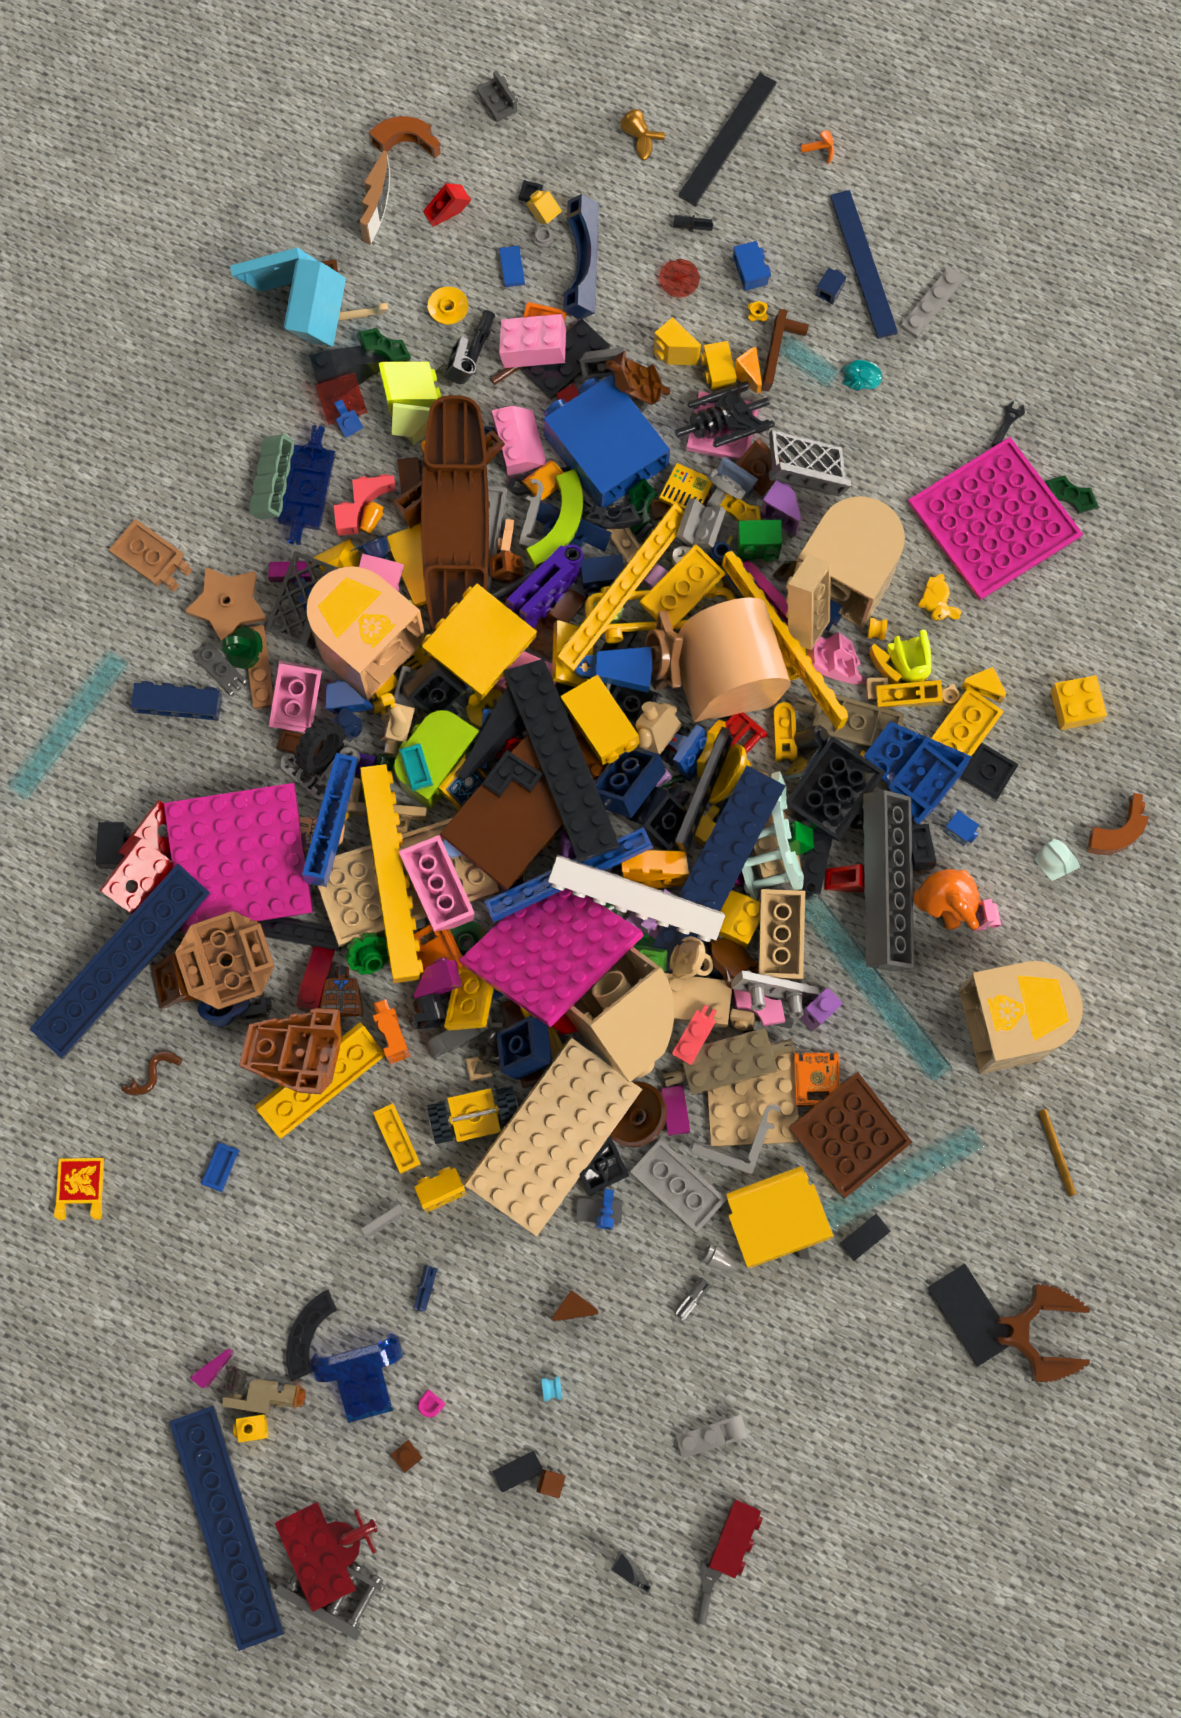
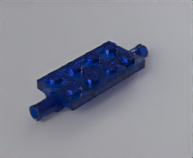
M317 425L312 426L310 440L307 444L303 446L294 444L290 472L286 481V492L283 496V508L278 518L279 524L291 526L287 542L294 545L295 541L296 545H301L303 528L320 530L336 452L323 448L321 443L325 428L320 425L318 429H316Z

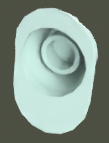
M1056 839L1045 844L1035 858L1038 866L1052 881L1080 868L1076 857L1068 847Z

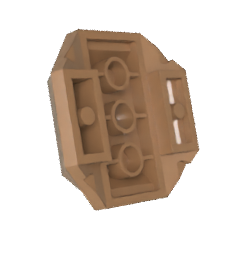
M235 911L191 925L175 952L188 994L217 1009H223L261 996L275 967L261 924ZM230 954L232 956V963L229 966H224L222 958Z

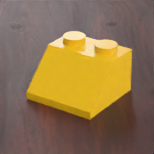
M673 317L654 332L653 354L659 361L663 360L668 365H697L699 363L701 344Z
M449 1166L438 1171L439 1175L434 1178L427 1176L417 1181L418 1185L414 1186L426 1213L467 1195L456 1168L451 1169Z

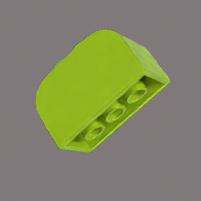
M441 710L429 714L421 724H416L411 732V738L408 741H404L399 749L421 744L433 786L412 792L400 750H398L399 754L395 759L394 767L401 789L413 799L432 810L443 795L439 786L464 755L472 751L475 745L474 739L479 730L449 711Z

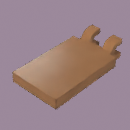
M136 519L109 549L111 554L158 587L163 583L173 592L179 587L176 580L171 577L176 569L186 576L192 571L189 563L182 560L184 557L182 551Z

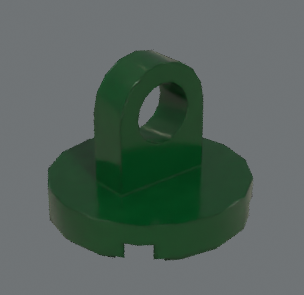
M249 627L236 629L231 636L224 638L220 642L222 652L227 654L230 664L235 668L244 670L252 668L260 659L258 657L259 652L262 653L263 649L262 638L259 632Z

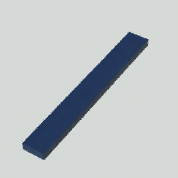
M851 191L831 194L830 199L877 339L896 335L898 330Z

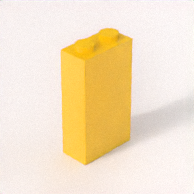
M598 675L561 696L563 707L602 765L613 763L619 758V755L626 751H633L640 743L638 733Z

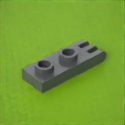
M210 642L194 655V658L232 697L235 695V692L231 689L232 686L238 691L242 689L237 683L239 680L243 685L248 684L246 679Z

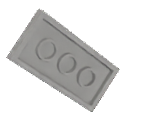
M661 1139L630 1171L640 1183L696 1234L727 1200Z

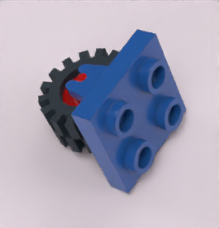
M682 725L661 753L664 761L671 766L675 764L681 775L690 782L694 776L698 775L697 760L706 745L707 734L704 728L695 725L693 730L690 731L688 727L684 728Z

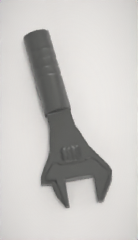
M708 1558L699 1565L703 1580V1592L696 1623L706 1625L711 1590L715 1582L722 1576V1573L706 1568Z

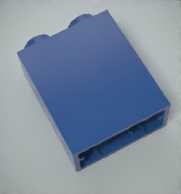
M612 374L602 381H599L597 377L589 379L579 388V396L568 403L563 399L557 400L544 412V437L565 465L569 466L571 470L575 469L582 487L595 504L602 508H607L628 494V490L643 478L647 481L667 468L670 457L669 447L631 398L615 386V378Z

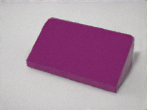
M305 561L297 562L298 572L307 568ZM270 562L268 571L269 582H283L290 562ZM310 572L300 576L301 578L303 577L305 582H312ZM297 578L291 580L290 582L297 581Z

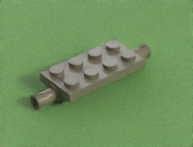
M836 694L837 701L845 707L848 713L845 726L839 730H836L818 702L798 697L795 711L813 715L812 727L817 725L823 726L827 730L829 738L833 736L840 741L868 749L890 721L904 727L902 725L904 713ZM912 730V731L917 732V733H919V734L922 735V732H921V731L919 732V731Z
M766 1028L705 1044L700 1049L692 1065L682 1061V1069L663 1073L667 1087L686 1081L689 1084L691 1095L778 1072L775 1063L776 1056L795 1052L792 1038L772 1044V1042H769Z

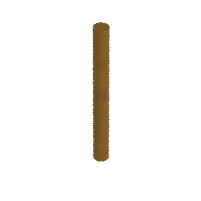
M1047 1109L1040 1110L1038 1113L1068 1197L1076 1195L1077 1192Z

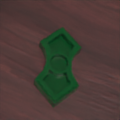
M378 328L357 333V338L364 353L379 354L387 359L388 362H407L411 359L403 340L389 339L382 335Z
M1065 475L1045 481V484L1057 500L1069 503L1076 509L1078 514L1099 507L1092 488L1077 487Z
M645 478L628 490L631 504L634 505L642 522L640 525L630 527L635 535H638L649 522H652L649 516V508L653 499L657 496Z

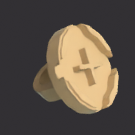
M692 936L682 939L683 943L681 945L677 944L670 958V969L673 970V976L687 980L694 975H709L713 969L711 957L705 953L703 942ZM704 961V968L701 970L700 968Z

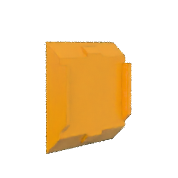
M550 460L522 480V482L536 497L539 486L537 484L533 485L531 480H539L544 487L541 500H544L559 489L555 479L557 475L564 472L554 461Z

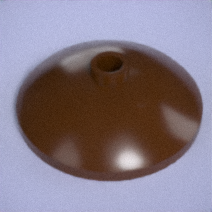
M633 1082L642 1091L609 1135L616 1143L624 1147L636 1148L650 1143L660 1134L666 1122L667 1105L663 1095L654 1086L645 1082ZM643 1116V1120L638 1122V1118Z

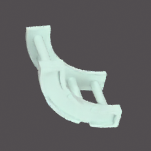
M780 771L772 773V779L786 785ZM786 786L772 811L774 823L770 827L763 828L759 838L771 835L777 836L779 848H777V851L748 857L742 868L745 880L744 889L755 900H757L760 888L784 882L791 883L793 890H800L803 887L804 875L795 851L791 852L788 839L792 838L789 821L784 819L783 809H787ZM777 859L783 860L786 869L784 874L760 880L755 879L751 866Z

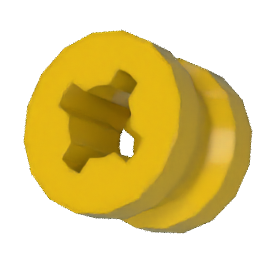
M870 618L867 638L878 637L880 640H885L887 620L877 621L875 618Z

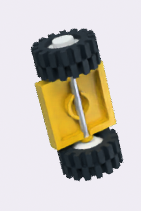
M513 1086L495 1089L498 1106H495L491 1088L448 1098L451 1116H448L445 1101L427 1105L435 1144L453 1141L450 1123L454 1126L457 1142L501 1132L497 1114L500 1112L504 1128L518 1110Z

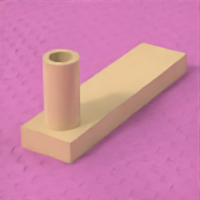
M358 778L353 780L347 812L349 815L367 816L365 803L359 802L361 779ZM393 805L394 812H398L400 818L427 821V807Z

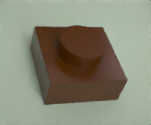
M407 1440L391 1454L404 1473L423 1458L410 1440Z

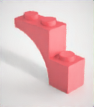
M382 474L373 478L363 476L352 480L355 503L342 502L339 505H334L338 536L359 534V522L364 506L384 493L396 491L394 475Z

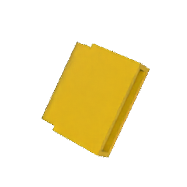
M803 1166L726 1193L728 1204L733 1213L729 1215L745 1263L749 1269L834 1238L814 1184H809L808 1176Z

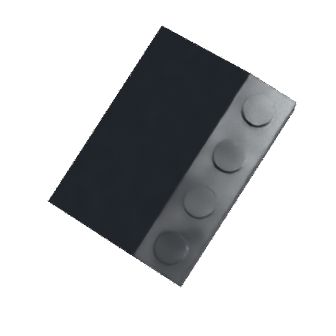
M831 736L786 801L787 809H783V812L799 823L839 841L862 808L864 803L863 794L873 792L886 772Z

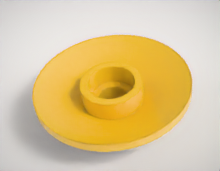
M455 287L439 288L431 294L428 300L430 316L436 322L445 325L460 322L466 316L469 308L466 295ZM450 306L452 310L447 311L445 308Z

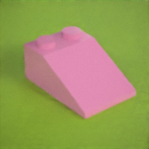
M279 660L269 727L304 732L308 727H311L314 721L322 673L320 667Z

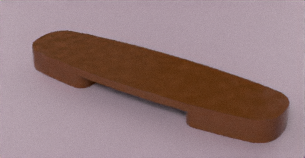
M461 395L442 396L435 400L430 407L426 429L421 496V540L426 608L432 634L437 630L435 628L437 623L442 618L446 619L450 615L449 610L456 602L459 604L464 599L462 596L469 587L473 588L476 584H479L487 591L489 493L484 426L480 407L471 398Z

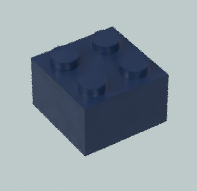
M529 1016L496 1032L501 1073L519 1080L552 1064L548 1026L542 1021Z

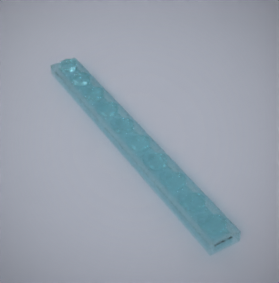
M815 893L805 901V916L933 1082L953 1067L878 970L866 967L865 953L820 895Z

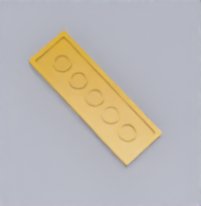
M360 1022L341 1037V1045L332 1083L321 1095L298 1093L280 1085L254 1107L281 1139L386 1055Z

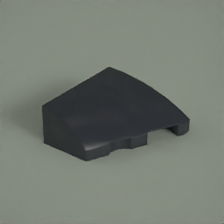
M611 1136L607 1138L589 1165L579 1174L589 1196L629 1177Z
M620 1551L611 1570L632 1585L648 1593L651 1587L645 1575L633 1560Z

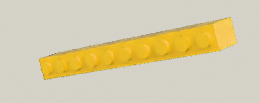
M387 764L360 768V776L392 983L419 980L420 973H423L422 960H417L416 952L420 951L418 938L414 939L413 930H416L415 917L410 916L409 910L413 909L412 897L407 896L406 888H410L408 875H404L403 867L405 866L399 855V846H403L402 834L397 833L396 825H400L398 812H394L393 805L396 804L395 791L391 792L390 784H393L392 771H387Z

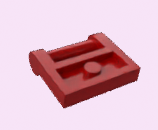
M744 712L732 715L725 723L726 728H729L734 737L731 746L737 744L750 729L754 732L751 738L743 745L746 754L760 739L763 740L768 735L760 725Z

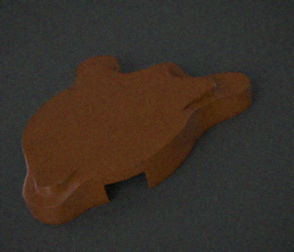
M718 937L717 940L711 939L710 942H707L713 966L723 975L728 988L732 989L731 980L741 971H751L752 973L759 974V963L753 960L741 945Z

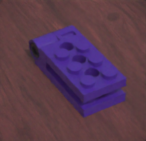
M561 545L507 599L506 607L534 629L538 620L541 617L545 618L550 612L551 607L555 603H559L563 599L564 593L577 581L583 558L581 548L576 545H567L566 547Z

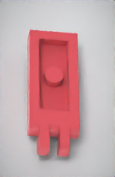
M706 1004L701 1012L698 1010L695 1012L672 1052L673 1056L689 1065H692L716 1023V1020L713 1018L717 1011L713 1009L709 1016L705 1015L709 1008Z

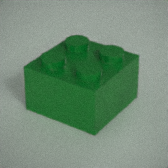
M781 520L739 521L736 534L737 557L742 559L743 562L746 560L753 562L755 559L772 562L779 559L782 547Z

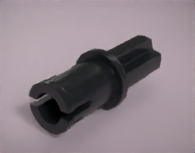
M674 215L673 228L690 229L692 232L693 229L713 230L714 220L695 218V215L693 217Z

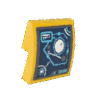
M464 757L439 786L444 797L450 800L458 811L487 777L479 768L466 780H459L456 772L462 769L466 761Z

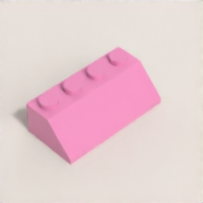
M440 835L399 851V855L433 931L453 929L474 919L475 913Z

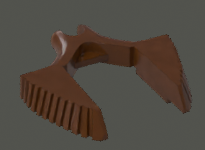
M1044 1284L1033 1285L1030 1303L1022 1312L1015 1316L1000 1317L996 1321V1324H1004L1009 1328V1335L1006 1338L996 1337L997 1342L1002 1345L1015 1347L1023 1354L1030 1364L1031 1380L1034 1382L1061 1380V1378L1064 1379L1066 1376L1069 1377L1070 1374L1073 1375L1074 1372H1080V1370L1084 1369V1366L1087 1367L1090 1364V1359L1039 1356L1037 1350L1029 1342L1030 1321L1039 1313V1310L1090 1313L1089 1307L1084 1306L1083 1301L1080 1302V1299H1075V1296H1070L1069 1293L1058 1289V1287Z

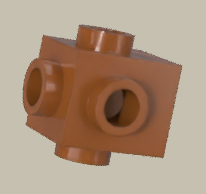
M503 551L489 558L492 578L501 580L504 583H512L524 576L521 556L510 551Z

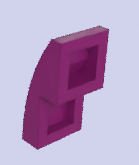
M683 1085L661 1088V1093L667 1105L666 1126L668 1136L690 1133Z

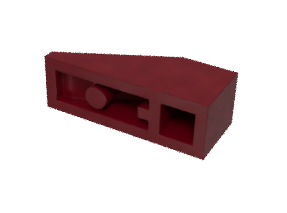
M313 947L296 1003L299 1010L310 1012L312 1009L320 1008L325 980L329 978L335 950Z

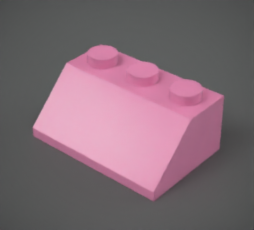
M516 406L492 410L496 434L505 443L501 453L507 476L539 469L547 463L533 410Z

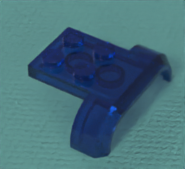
M390 1333L387 1339L379 1343L332 1356L319 1357L317 1353L313 1355L310 1365L315 1381H337L348 1423L393 1411L382 1368L394 1364L403 1357L399 1336Z

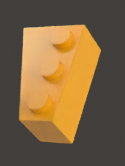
M648 850L621 863L623 878L654 889L684 886L689 877L686 852Z

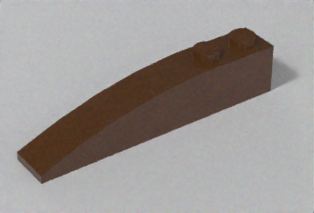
M493 430L485 435L487 465L505 445L504 441ZM422 481L392 501L399 518L410 529L421 521Z

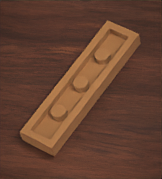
M264 625L249 627L259 632L263 644L262 653L259 652L258 656L260 659L252 668L248 669L253 708L255 710L272 707L274 692Z

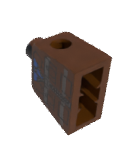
M336 967V978L325 980L320 1009L339 1010L340 1017H364L358 980L356 978H349V967Z

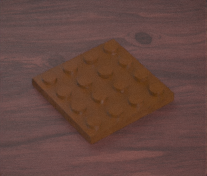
M859 1072L852 1074L788 1127L844 1199L913 1143Z

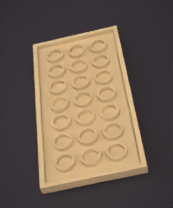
M452 818L402 834L403 846H399L400 851L440 835ZM371 844L335 856L327 887L318 885L317 887L338 947L349 944L353 938H360L363 933L375 932L379 934L385 931ZM463 855L457 858H450L470 903L500 893L497 882ZM403 867L404 875H408L406 868ZM408 875L410 888H406L407 896L412 897L413 909H409L410 916L415 917V921L427 918Z
M569 1037L552 1061V1064L543 1073L464 1185L535 1236H538L579 1179V1174L589 1165L642 1089L632 1081L628 1082L610 1065Z

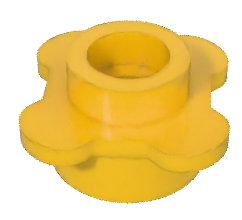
M760 301L750 303L748 305V310L750 311L748 315L749 321H767L768 315L766 310L768 305Z

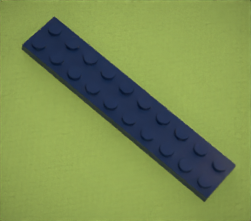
M746 765L678 897L721 911L786 785ZM670 924L668 927L662 926L652 947L667 949L666 972L673 973V970L670 969V958L677 944L681 945L683 943L681 940L685 937L692 936L697 938L698 934L690 932L689 935L677 931L676 926Z
M177 864L30 1027V1030L61 1059H64L212 893L180 864Z
M215 1406L169 1421L238 1651L285 1634Z

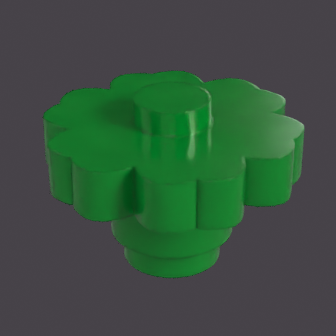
M375 932L363 933L360 938H353L346 947L349 953L345 955V959L350 969L357 970L360 975H370L379 971L389 960L387 957L386 940L384 937H378Z

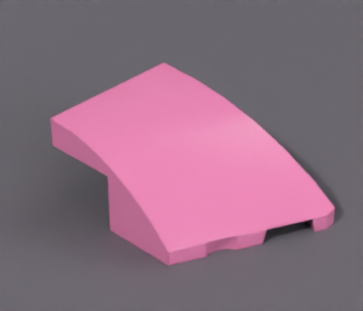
M362 553L359 567L378 574L399 592L398 584L404 565Z
M840 632L827 639L820 636L812 650L807 649V655L810 657L813 667L822 675L845 683L866 684L867 678L861 676L857 669V666L861 663L856 655L853 643Z

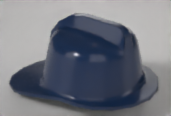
M389 532L350 550V552L359 550L361 554L386 559L388 552L391 550L387 538Z
M250 999L223 1009H217L201 1001L198 1005V1013L203 1019L208 1020L210 1025L225 1027L231 1024L235 1017L248 1007Z

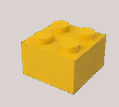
M1096 675L1058 682L1050 690L1060 730L1101 723L1107 716Z

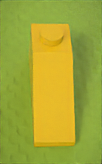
M941 680L876 686L878 707L943 705Z

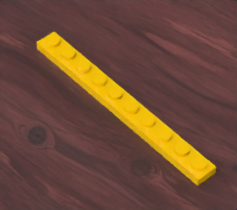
M676 503L669 508L555 657L570 672L574 671L676 537L685 512Z
M733 551L725 553L722 562L725 571L744 598H758L765 602L781 651L836 730L843 728L848 719L845 707L839 704L833 690L827 687L822 674L815 670L810 657L801 650L798 640L792 637L786 623L780 620L774 606L769 604L764 592L754 583L753 576L747 573L743 567L741 559L736 557Z

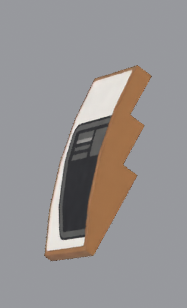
M385 150L381 153L364 182L366 196L362 201L364 215L360 220V228L363 242L369 245L372 243L380 227L389 195L390 167L388 154Z

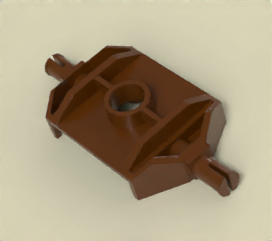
M626 351L619 353L613 361L607 360L605 363L606 368L612 370L615 375V386L622 392L645 403L653 405L660 401L661 394L668 396L671 392L669 387L662 384L654 364L645 367L625 357Z

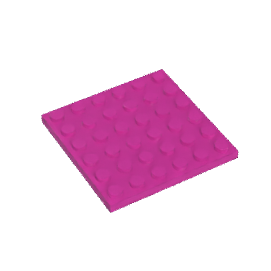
M1011 437L908 500L912 510L979 601L1083 536L1081 530Z
M294 783L164 803L173 868L180 864L212 893L181 927L182 933H187L193 924L231 911H235L255 922L313 913L309 883H305L302 876L306 859Z
M567 888L504 917L459 960L462 966L549 1027L566 1013L644 936L639 928L603 905L594 902L589 896L585 895V898L578 897L572 894L573 890Z

